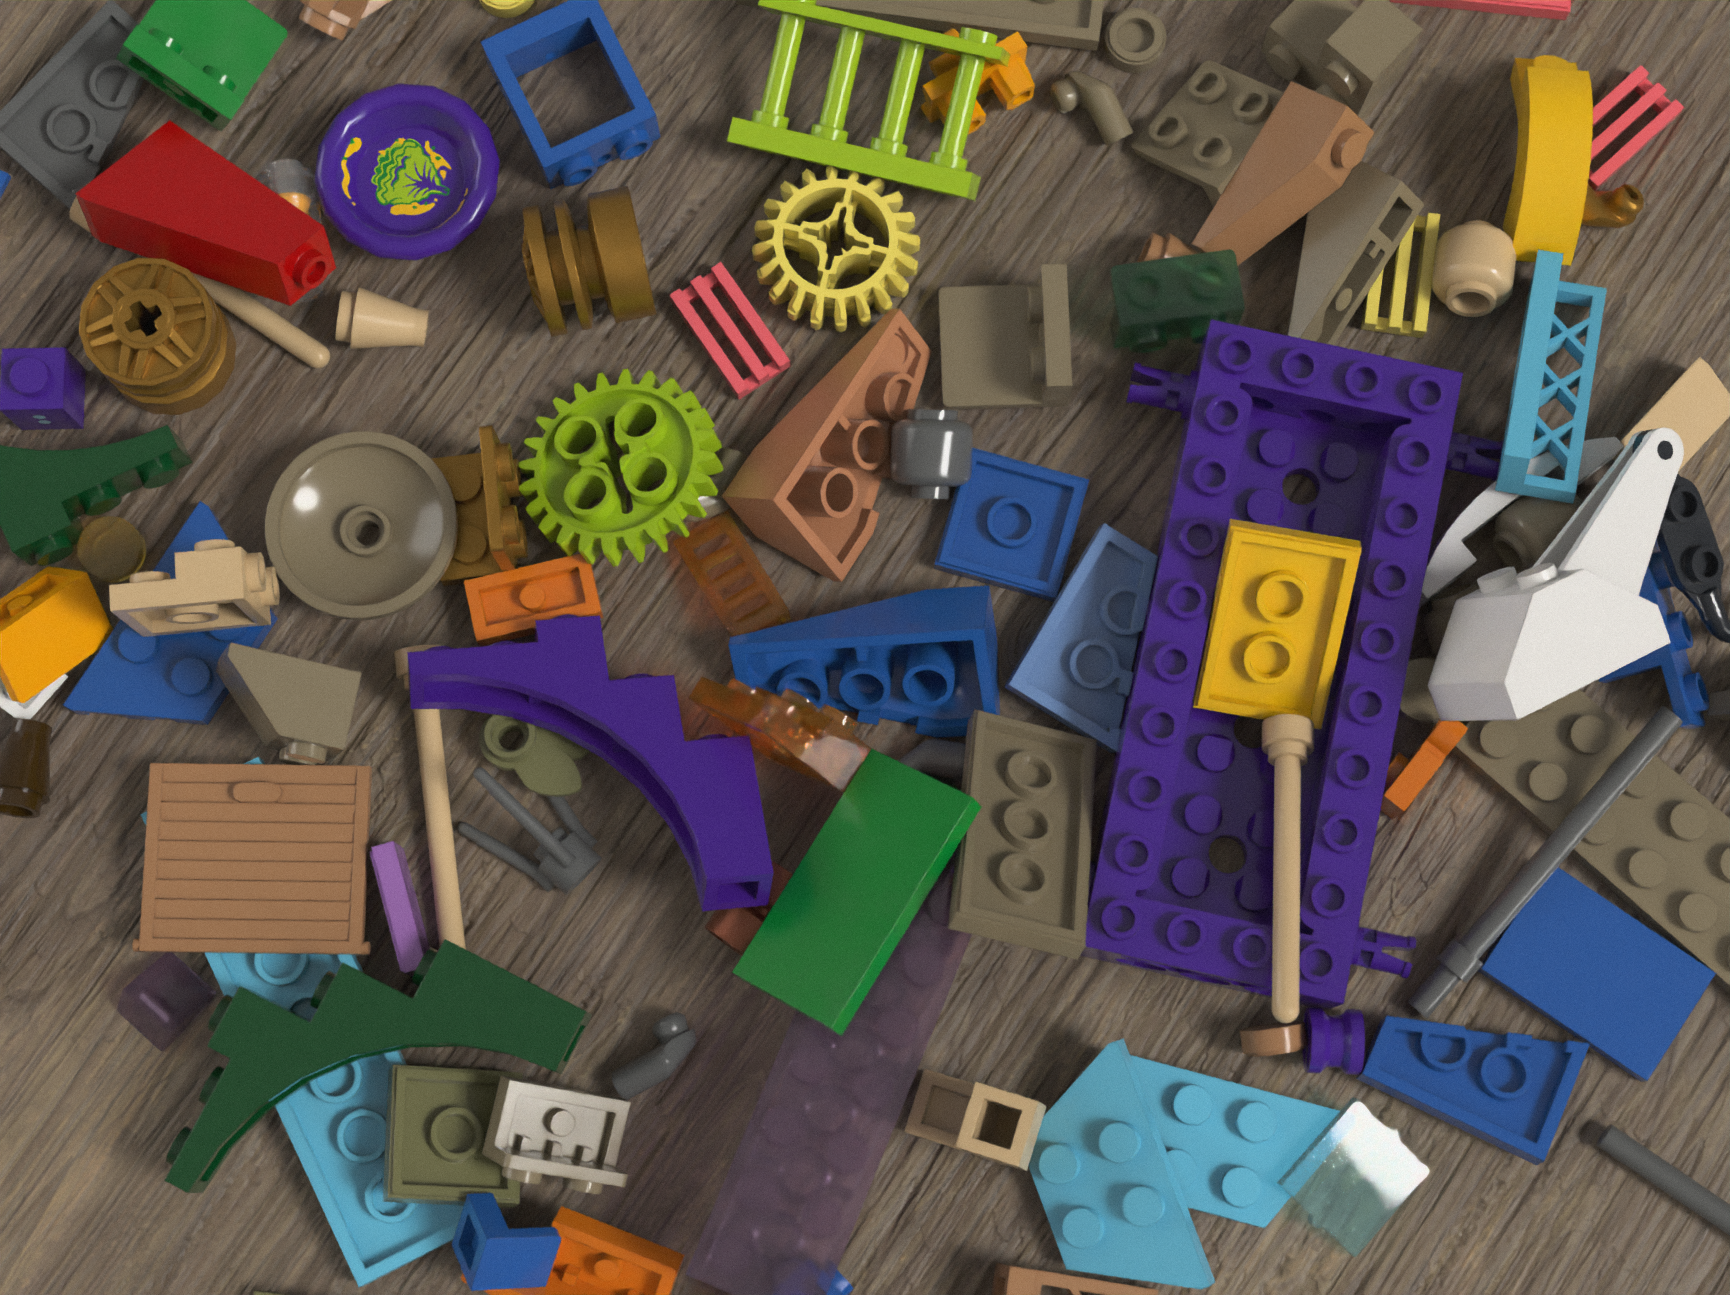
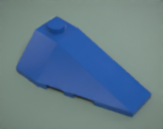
M989 585L926 589L733 636L729 639L728 646L738 694L742 698L815 712L822 706L857 713L858 722L878 725L879 718L916 726L915 733L936 738L967 736L968 721L974 709L1000 715L997 633Z

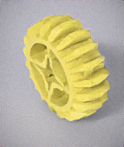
M827 166L825 171L826 180L817 181L814 173L806 168L802 172L803 188L799 190L794 184L784 180V183L780 186L784 202L776 199H767L764 204V212L769 219L758 220L755 223V236L762 241L752 246V255L754 261L763 263L757 270V279L763 285L774 284L769 291V300L772 304H782L790 300L787 313L788 317L793 321L800 318L808 310L811 311V328L819 330L824 323L825 316L834 317L836 331L842 333L847 327V316L855 314L858 323L866 328L871 324L869 308L873 306L879 313L885 315L892 309V301L888 294L904 298L909 291V284L903 277L917 274L918 261L910 255L920 250V237L908 233L915 227V216L912 212H899L903 205V196L899 191L882 197L885 183L882 178L875 177L865 186L861 184V173L850 171L848 180L838 179L837 167ZM834 209L832 214L824 221L818 223L803 221L816 212ZM856 212L868 218L878 227L886 241L887 248L874 245V238L867 237L857 231L854 227ZM844 227L846 251L841 247L842 255L834 256L829 270L826 245L831 249V242L838 241L841 229ZM785 249L799 252L801 259L812 262L818 268L816 285L809 283L795 272L786 258ZM871 270L876 271L870 278L856 286L838 289L841 281L848 275L854 273L869 275Z

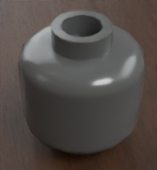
M908 409L907 419L895 422L891 429L890 475L892 479L899 484L911 485V498L949 499V487L962 486L971 479L973 430L971 426L964 421L958 420L957 410Z

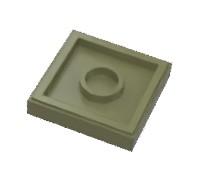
M392 1065L388 1070L383 1202L464 1206L467 1194L493 1193L499 1207L514 1208L519 1205L520 1182L503 1177L501 1175L503 1166L484 1156L482 1152L500 1077L507 1076L523 1079V1073Z

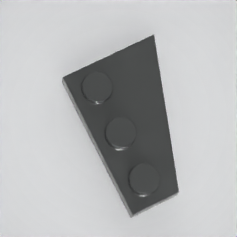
M109 0L0 111V149L69 211L76 198L75 193L100 175L145 80L116 59L122 45L139 23L113 0Z

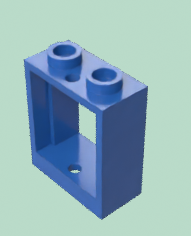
M598 0L566 1L480 42L488 66L550 189L561 184L565 186L581 184L590 179L597 172L598 167L617 158L621 160L636 158L649 150L653 141L661 138L656 113ZM597 40L632 110L551 148L516 78Z

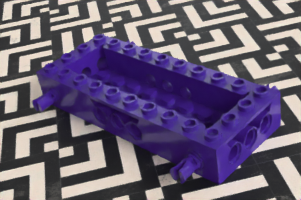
M1212 319L1201 343L1195 370L1191 369L1189 375L1134 363L1130 380L1142 385L1130 384L1126 403L1132 404L1134 402L1180 412V419L1184 420L1156 555L1158 558L1143 630L1140 632L1133 665V678L1122 718L1120 740L1117 752H1115L1093 861L1090 860L1086 945L1080 956L1272 998L1274 766L1268 762V755L1262 751V747L1248 748L1240 744L1236 739L1234 723L1241 716L1193 708V696L1230 519L1358 540L1362 546L1321 730L1314 729V751L1308 755L1307 763L1301 766L1299 1004L1313 1008H1322L1323 1010H1329L1344 1004L1351 965L1408 978L1413 964L1383 953L1382 950L1410 951L1416 948V938L1414 936L1408 935L1406 937L1359 926V920L1445 469L1497 481L1500 462L1489 458L1500 459L1503 441L1500 440L1499 442L1453 432L1463 377L1462 372ZM1295 474L1306 476L1313 482L1316 488L1315 500L1305 505L1292 503L1283 493V480ZM1219 838H1229L1236 841L1244 853V862L1240 870L1233 873H1223L1217 870L1209 859L1211 843Z

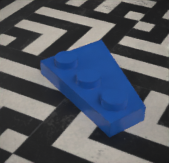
M1385 1016L1377 1027L1365 1056L1361 1074L1357 1075L1356 1079L1532 1164L1538 1165L1545 1161L1590 1043L1569 1040L1560 1043L1532 1039V1035L1507 1032L1505 1035L1466 1030L1465 1026Z

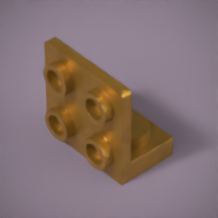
M492 425L479 426L481 453L431 458L450 485L458 513L456 547L450 564L440 579L444 586L464 584L463 581L515 570L518 568V558L528 557L524 520H519L516 505H512V497L522 496V493L519 491V485L522 484L521 473L518 467L519 462L518 459H513L510 443H501Z

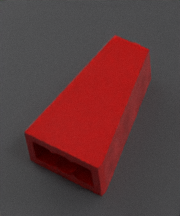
M170 120L75 193L92 236L100 242L147 258L166 259L188 269L191 273L292 306L311 289L318 287L336 269L327 234L322 224Z

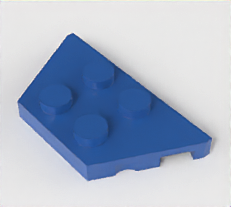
M199 501L153 571L169 573L170 579H176L174 553L194 551V544L204 540H229L219 524L218 518L208 505ZM270 607L271 625L149 637L141 636L120 619L63 706L80 715L95 713L125 716L128 719L152 721L155 719L175 720L177 723L208 725L229 694V690L216 672L219 657L230 642L258 649L278 618Z

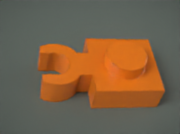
M1439 720L1409 758L1398 752L1389 762L1380 811L1392 820L1402 814L1469 728L1460 721Z

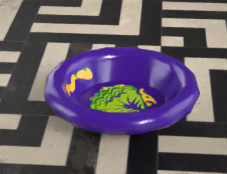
M397 83L363 94L335 116L318 146L314 183L324 216L348 243L379 258L417 261L452 250L479 228L496 198L500 160L490 128L466 101L435 86Z

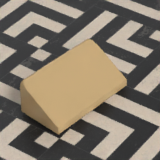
M1699 357L1621 439L1620 442L1624 447L1612 459L1616 461L1635 433L1657 428H1670L1679 435L1684 447V456L1679 468L1680 470L1730 416V394L1710 365Z

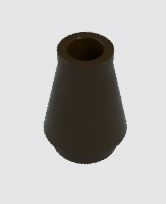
M16 719L13 721L10 736L0 754V814L18 818H37L40 816L42 805L50 802V737L52 727L48 724L30 719Z

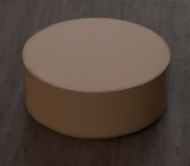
M1304 1021L1270 1023L1239 1030L1242 1053L1248 1057L1291 1053L1303 1050L1308 1045Z

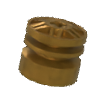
M628 186L588 194V223L575 225L564 199L554 201L558 229L553 231H546L539 204L523 208L524 235L521 248L534 304L547 322L551 337L567 334L563 306L573 303L576 306L582 331L592 329V299L604 297L616 323L656 315Z
M136 258L113 266L93 283L81 305L79 334L86 355L131 404L152 414L180 415L203 407L223 390L234 369L236 341L229 320L188 269L171 261L157 258ZM154 321L157 331L148 336V330L145 326L149 322Z

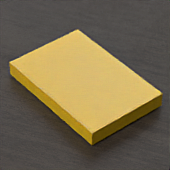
M1230 519L1193 696V708L1262 720L1280 714L1301 715L1314 722V729L1321 730L1361 555V542L1347 538Z

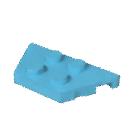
M1124 1039L1109 1043L1043 1116L1028 1165L1067 1270L1194 1289L1210 1287L1215 1283L1214 1276Z
M1130 1055L1187 1208L1265 1228L1353 1122L1354 1114Z

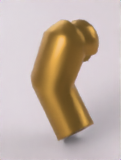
M1588 184L1581 224L1608 228L1628 226L1636 220V215L1643 209V195L1633 185L1623 184L1614 191H1594Z

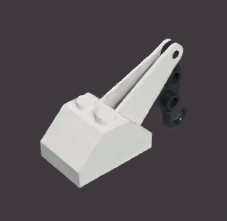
M1657 428L1635 433L1613 465L1532 568L1519 574L1516 573L1515 567H1506L1490 572L1477 579L1480 589L1455 601L1428 682V688L1441 721L1519 720L1671 643L1658 605L1638 596L1656 540L1670 579L1675 587L1683 592L1697 609L1700 619L1708 632L1719 641L1730 643V619L1722 602L1721 577L1724 569L1723 557L1698 489L1690 480L1678 474L1684 456V447L1681 438L1674 430L1670 428Z

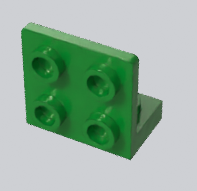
M156 0L140 24L136 25L128 36L116 59L222 132L287 37L288 32L283 26L246 0Z

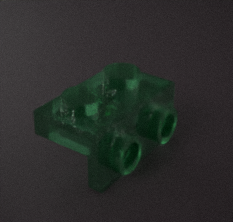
M1230 249L1116 265L1112 267L1110 272L1115 304L1110 322L1114 348L1130 346L1131 351L1134 353H1146L1166 347L1168 345L1167 341L1191 337L1193 343L1201 344L1211 319L1238 325L1245 310L1236 254Z

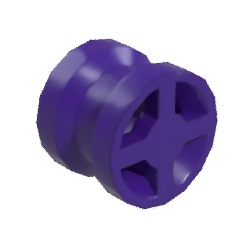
M1306 1008L1303 1021L1305 1022L1308 1045L1302 1050L1305 1073H1321L1326 1067H1336L1344 1074L1360 1075L1363 1068L1365 1051V1029L1362 1011L1360 1009H1346L1340 1015H1327L1322 1008Z

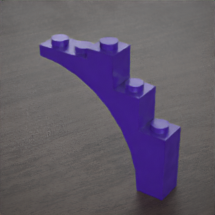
M566 614L548 620H535V642L532 643L500 641L490 646L456 649L448 646H436L425 651L407 652L411 709H464L512 717L566 737L603 758L639 788L669 825L690 866L702 912L768 905L774 873L750 735L729 737L724 734H711L698 740L684 741L674 675L653 676L650 674H634L624 679L609 680L600 615L579 617Z

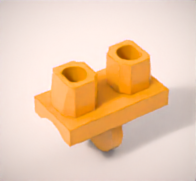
M952 28L943 34L959 38L960 33ZM1018 31L996 43L995 46L1003 47L1010 54L1008 67L985 62L977 94L978 97L993 89L1006 111L1015 109L1034 96L1035 85L1025 64L1027 45ZM944 53L929 62V66L936 78L922 85L926 102L921 104V109L930 123L940 118L942 123L945 124L961 56ZM977 100L968 135L978 130L986 121V114Z

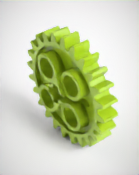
M629 369L622 370L617 385H611L603 373L597 375L596 390L588 392L579 382L574 384L576 396L574 402L569 404L557 397L552 400L559 412L555 419L537 417L536 422L545 433L543 438H525L524 444L535 457L523 460L518 464L519 469L528 479L519 485V491L530 503L525 508L536 525H539V530L550 543L556 541L565 555L569 557L578 550L585 561L591 565L598 559L602 550L613 567L619 565L624 550H630L638 563L644 562L645 545L652 542L663 553L667 552L668 542L666 534L674 531L678 535L687 538L690 533L683 522L686 516L691 515L705 518L707 515L698 500L699 496L709 497L718 494V489L709 477V475L723 471V465L715 453L722 448V443L714 429H712L715 426L707 410L702 408L691 390L683 393L676 380L672 377L661 385L654 372L650 370L644 374L639 384H637ZM612 421H614L615 441L625 454L620 458V461L618 460L617 451L610 440L608 426ZM654 426L647 434L637 436L643 429ZM594 443L589 450L578 454L584 446ZM621 472L625 485L631 494L633 509L628 514L626 493L616 479L621 476ZM665 479L659 488L647 491L652 483ZM604 497L597 506L587 509L593 500Z

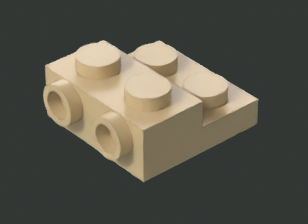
M223 539L200 541L194 544V551L174 553L176 579H170L169 573L149 571L130 575V583L109 585L110 611L143 637L271 625L270 606L278 605L280 597L275 567H265L262 553H247L241 546L235 547L233 541Z

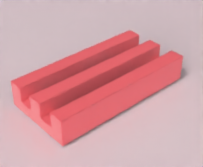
M1642 65L1593 107L1594 127L1634 90L1641 96L1637 102L1592 141L1591 160L1650 107L1659 115L1595 173L1590 170L1588 184L1594 191L1679 116L1685 108L1676 99L1671 103L1664 96L1667 90L1659 82L1653 85L1647 79L1649 72Z
M722 262L713 266L711 273L703 278L699 275L691 280V285L683 291L679 288L669 295L671 303L739 400L791 367L789 358ZM717 286L721 288L772 362L763 366L711 290ZM699 298L701 299L752 375L744 380L742 379L691 303Z

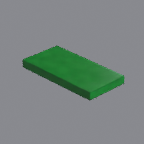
M871 749L732 973L747 984L842 1036L982 806L973 797Z

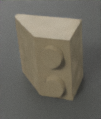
M230 642L218 659L216 672L263 745L267 748L280 750L279 761L291 765H317L318 763L329 761L345 750L362 675L361 672Z

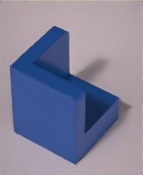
M493 1193L467 1194L451 1245L470 1291L546 1287L561 1237L555 1227L508 1229Z

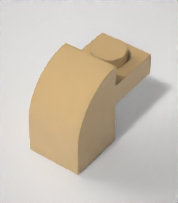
M924 1068L904 1132L993 1162L1027 1171L1047 1106L1039 1101L975 1082L973 1084Z

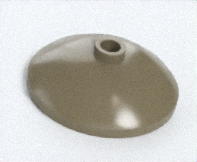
M355 431L331 436L312 445L298 455L284 470L275 484L265 516V539L268 554L278 576L287 588L305 604L321 613L354 621L374 620L394 615L425 597L447 570L454 554L458 536V513L455 498L449 483L434 461L415 445L401 438L372 431ZM366 527H378L380 529V536L375 543L371 545L360 543V534Z

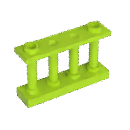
M759 0L758 5L770 13L781 15L760 111L753 110L751 121L732 117L728 142L745 148L826 167L833 166L839 170L854 171L864 176L879 177L886 181L962 199L976 200L981 177L966 171L968 160L962 158L985 62L1008 67L1010 54L1003 47L995 46L997 35L977 29L961 27L958 38L817 6V0ZM805 21L841 29L819 124L812 123L810 135L787 130L789 118L784 117ZM865 35L900 42L878 138L872 137L869 148L847 144L849 132L843 130ZM925 48L961 56L938 152H931L929 162L907 158L908 146L902 144Z

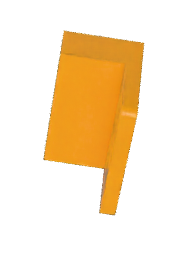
M48 566L0 599V678L12 701L25 703L100 649L112 633L113 628L87 572Z

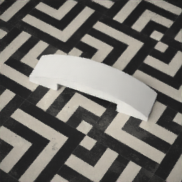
M1616 437L1584 441L1577 486L1608 463L1624 447ZM1549 451L1531 459L1526 474L1563 480L1565 468ZM1495 481L1456 518L1429 553L1419 608L1462 576L1477 561L1463 542L1496 518L1500 511L1521 495L1496 491Z

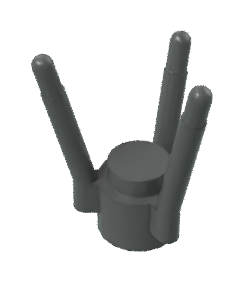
M478 767L474 770V778L541 844L533 854L541 864H537L466 822L459 823L457 827L458 832L531 876L547 892H550L555 886L565 895L572 892L594 870L602 858L592 849L598 841L582 826L564 797L547 796L570 832L568 835L559 827L551 834L484 768Z

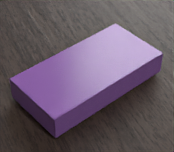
M391 841L371 847L370 856L400 971L413 977L422 957L430 946L404 848Z

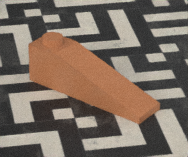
M890 309L752 450L722 495L723 499L757 538L835 582H842L873 535L880 513L872 510L882 478H891V429L895 422L907 419L908 409H914L932 353L931 349L900 309Z

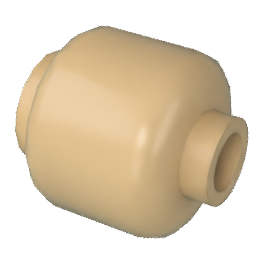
M1481 220L1468 221L1463 225H1458L1446 231L1437 241L1435 250L1432 290L1436 297L1447 305L1449 310L1465 317L1484 316L1491 313L1495 308L1502 306L1513 293L1516 252L1513 247L1512 238L1491 223Z

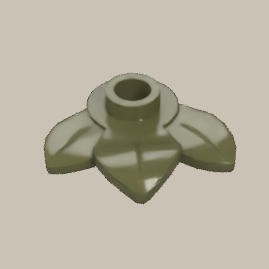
M491 714L484 721L479 734V743L484 757L490 764L501 770L516 771L525 787L540 795L564 797L576 794L582 790L580 773L574 761L581 760L591 751L558 733L512 717ZM513 731L521 733L524 736V741L517 749L507 750L501 746V740L505 734Z

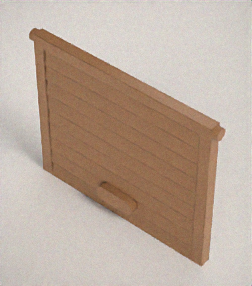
M150 763L139 939H133V951L369 955L370 942L364 941L372 767L352 765Z

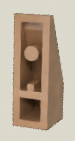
M1291 81L1196 235L1192 245L1218 266L1232 271L1342 187L1353 167L1362 160L1367 144L1375 132L1347 105Z

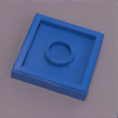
M973 448L971 479L966 484L956 487L934 569L1054 602L1058 595L1089 479Z

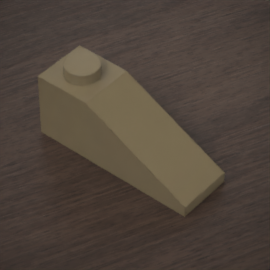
M1360 161L1353 167L1342 187L1308 212L1288 336L1335 345L1425 205L1401 180Z

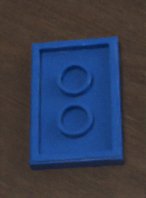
M1559 867L1499 935L1482 961L1483 965L1478 970V972L1583 1043H1590V1048L1640 1082L1648 1081L1716 974Z

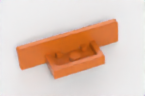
M561 1206L551 1226L557 1229L561 1242L546 1287L483 1290L490 1295H671L685 1255ZM462 1272L461 1280L464 1283H467L465 1276Z

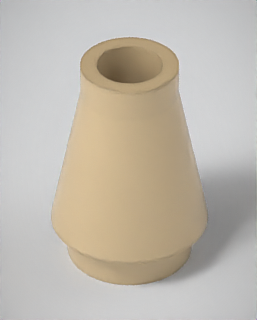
M358 287L357 293L342 291L335 340L349 342L350 349L394 346L424 347L429 310L417 309Z

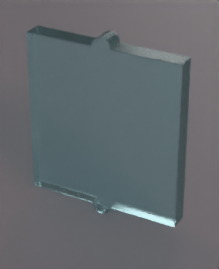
M1352 1097L1277 1183L1309 1214L1307 1220L1310 1225L1315 1228L1322 1227L1351 1256L1356 1257L1430 1171L1399 1141L1400 1132L1397 1129L1385 1127L1358 1099Z

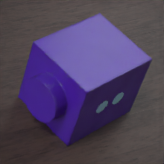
M65 347L2 348L0 411L21 430L84 429L86 369Z

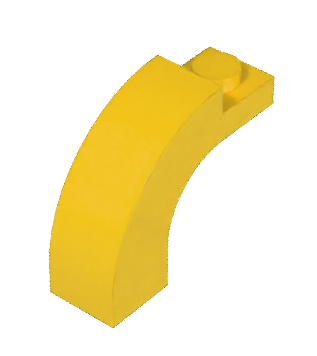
M1541 55L1534 59L1515 58L1510 81L1517 111L1518 141L1514 178L1503 223V231L1512 238L1513 247L1516 252V261L1535 263L1538 250L1563 253L1562 265L1571 266L1583 218L1591 162L1593 99L1589 71L1578 70L1576 63L1567 62L1557 56Z

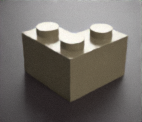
M1294 0L1269 26L1261 51L1266 55V60L1270 67L1279 76L1286 80L1295 79L1300 85L1347 105L1362 119L1399 80L1423 29L1389 0H1364L1358 8L1348 0Z

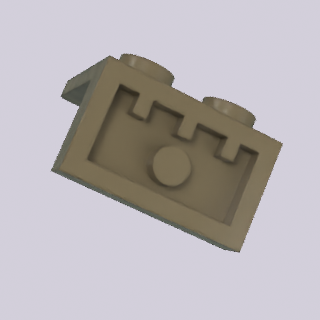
M1207 60L1139 134L1131 146L1138 157L1203 187L1214 208L1284 92L1216 62Z
M1067 263L1041 264L1038 284L952 286L939 289L942 405L944 409L1064 407L1068 405L1073 384Z

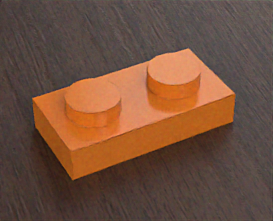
M581 554L463 581L476 641L480 647L535 634V620H548L566 614L579 617L600 615V618H604L592 565L588 564Z

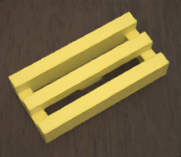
M1428 212L1426 217H1416L1397 247L1389 318L1378 317L1383 268L1365 296L1361 323L1362 330L1423 338L1427 331L1440 214ZM1413 231L1422 232L1412 320L1404 321L1403 313Z

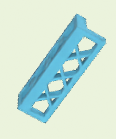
M1538 250L1528 290L1495 490L1573 504L1578 483L1607 288L1559 281L1563 253ZM1560 302L1590 307L1588 318L1568 329L1554 314L1555 303ZM1585 336V341H1584V346H1583L1582 343L1579 341V339ZM1565 348L1581 367L1564 378L1559 379L1546 364V359L1553 353ZM1577 387L1576 396L1570 391ZM1556 398L1573 416V419L1552 431L1538 416V408ZM1534 434H1535V436H1536L1538 439L1533 442ZM1567 438H1569L1568 448L1562 443ZM1549 450L1565 468L1563 480L1526 474L1530 459Z

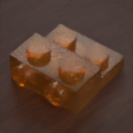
M702 676L688 699L737 736L750 735L751 747L768 760L842 793L845 792L872 749L852 733L857 724L847 715L827 704H824L818 712V708L812 702L787 688L779 696L757 686L753 690L746 684L731 678L727 686H724Z

